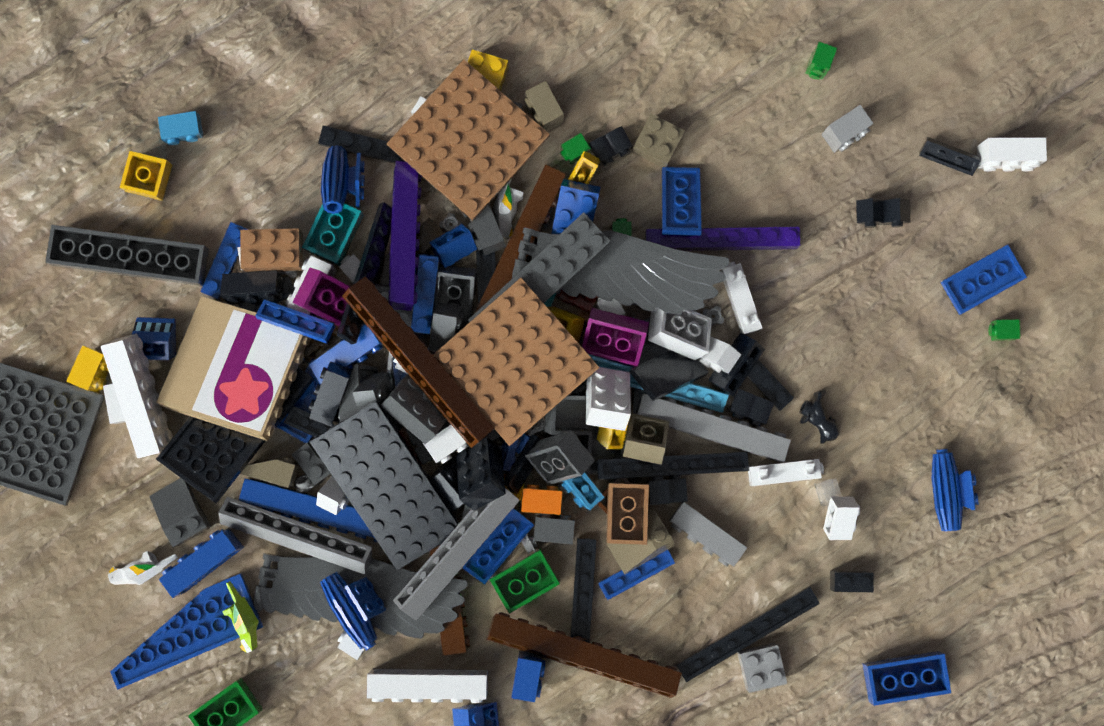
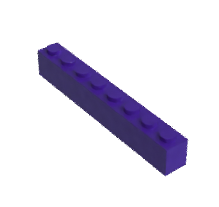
M403 161L395 162L393 174L388 303L394 310L411 311L413 304H417L418 296L417 292H414V286L418 284V275L415 274V268L418 269L419 257H415V252L419 250V239H416V233H419L420 222H417V216H420L421 206L417 204V199L421 197V188L418 187V182H421V175L407 162Z
M800 227L702 228L701 236L662 235V229H646L645 240L681 251L797 249L800 246Z

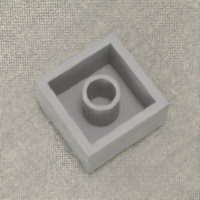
M859 105L830 124L821 135L834 153L838 150L843 152L855 142L854 140L858 142L870 132L869 128L874 123L862 106Z
M775 642L737 652L745 688L749 693L787 684L779 647Z

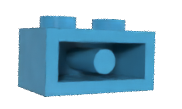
M196 111L158 117L161 140L166 144L168 143V145H177L179 141L196 142L198 138H203L201 118Z
M585 472L582 476L562 481V487L568 493L571 492L575 496L573 500L580 508L584 507L591 510L604 498Z

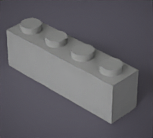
M685 502L679 505L669 519L672 522V528L679 533L682 530L688 534L686 538L694 544L699 542L704 545L702 549L711 556L715 553L720 557L718 561L726 567L729 564L734 567L747 549L746 546Z

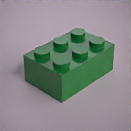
M541 549L490 578L491 584L509 614L560 584Z
M240 678L196 709L188 717L194 726H242L260 713L263 708L243 679Z

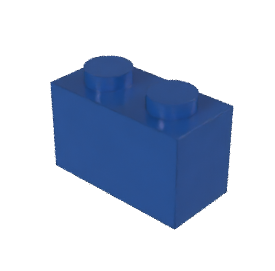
M463 224L429 242L434 255L439 257L438 262L444 268L453 265L456 261L469 256L477 250L471 232Z

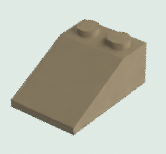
M283 457L279 460L247 465L240 474L290 488L295 487V480L299 476L301 467L294 458Z
M654 508L648 510L647 545L611 544L606 542L624 575L675 546L672 537Z

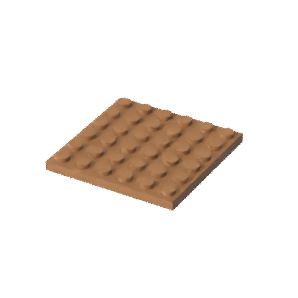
M463 59L387 142V146L474 221L550 137V134Z
M522 278L517 280L433 354L509 446L600 368Z

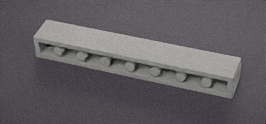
M642 394L635 414L670 421L669 428L774 461L785 462L791 441L785 438V434L779 432L771 434L767 432L768 429L757 426L755 429L749 427V423L740 420L738 423L732 422L731 417L725 415L716 417L709 410L702 409L700 412L694 410L695 406L690 404L678 405L674 399L665 398V400L657 399L652 401L648 394Z
M505 487V495L475 511L472 509L393 600L401 611L417 621L519 502V499Z
M230 497L226 498L218 512L220 524L362 574L366 573L372 560V547Z

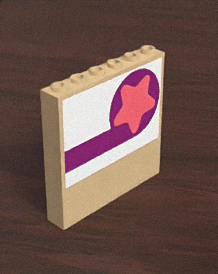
M201 296L156 403L163 408L268 441L270 436L274 434L276 420L282 414V405L289 396L290 385L296 379V370L304 359V350L310 344L311 338L258 320L255 312Z

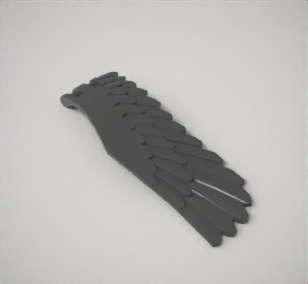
M523 228L522 233L524 237L523 240H520L518 259H515L512 278L529 263L525 261L527 255L532 256V261L560 234H547ZM611 230L601 231L610 242L568 280L556 294H560L562 290L573 297H577L580 293L590 299L597 296L605 301L612 302L614 298L626 306L636 303L643 310L655 312L656 308H659L666 313L682 315L683 310H698L705 307L703 300L712 299L718 295V290L713 287V284L721 283L726 279L725 274L719 270L727 267L729 259L727 257L676 250ZM531 236L537 237V245L530 243Z
M263 553L262 559H264V563L260 567L258 576L260 581L255 589L254 607L258 612L264 608L269 613H273L276 610L284 615L292 613L299 618H302L305 614L312 620L320 621L321 617L330 622H337L338 619L327 602L320 582L335 572L347 584L367 577L386 608L385 612L370 619L373 628L377 627L389 635L395 636L398 631L408 637L422 639L424 633L437 634L444 631L443 623L454 621L458 617V613L453 611V607L461 605L465 601V598L458 593L464 590L468 583L467 580L453 578L416 621L401 611L393 600L417 572L403 568L396 570L394 565L372 558L366 573L362 574L316 557H286ZM272 561L278 562L277 568H271ZM268 580L273 581L272 587H267Z

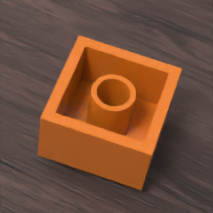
M528 484L527 488H523L521 512L561 515L562 491L558 490V486H547V489H539V485Z

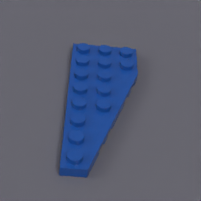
M242 573L202 590L134 652L111 670L110 673L117 690L240 638L233 626L232 619L227 615L224 616L222 612L234 604L226 585L230 581L241 598L245 597L259 621L257 630L263 628Z

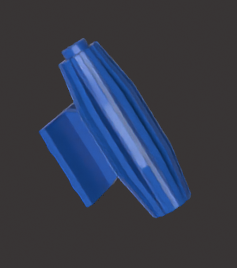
M335 145L328 149L322 166L321 197L323 208L327 213L338 214L341 212L347 193L356 195V208H360V200H364V188H361V186H365V175H361V172L364 173L365 161H361V153H357L356 166L349 168L345 148L343 149L342 146Z
M948 449L936 450L937 454H933L931 478L935 510L941 531L961 530L963 506L975 510V505H979L978 493H973V486H977L975 473L971 474V470H967L959 475L953 453H948Z
M337 572L324 578L320 584L330 608L344 631L360 649L365 648L367 651L374 647L377 636L370 619L385 612L386 608L382 599L374 591L372 583L365 577L347 584Z

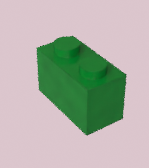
M818 42L811 54L805 74H808L810 78L815 80L823 79L830 70L837 48Z

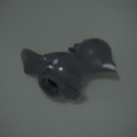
M825 389L815 392L811 402L805 400L799 411L803 415L800 420L801 424L809 422L818 428L820 444L836 440L840 433L836 419H833L832 416L829 419L826 418L825 409L822 405V398L826 394Z

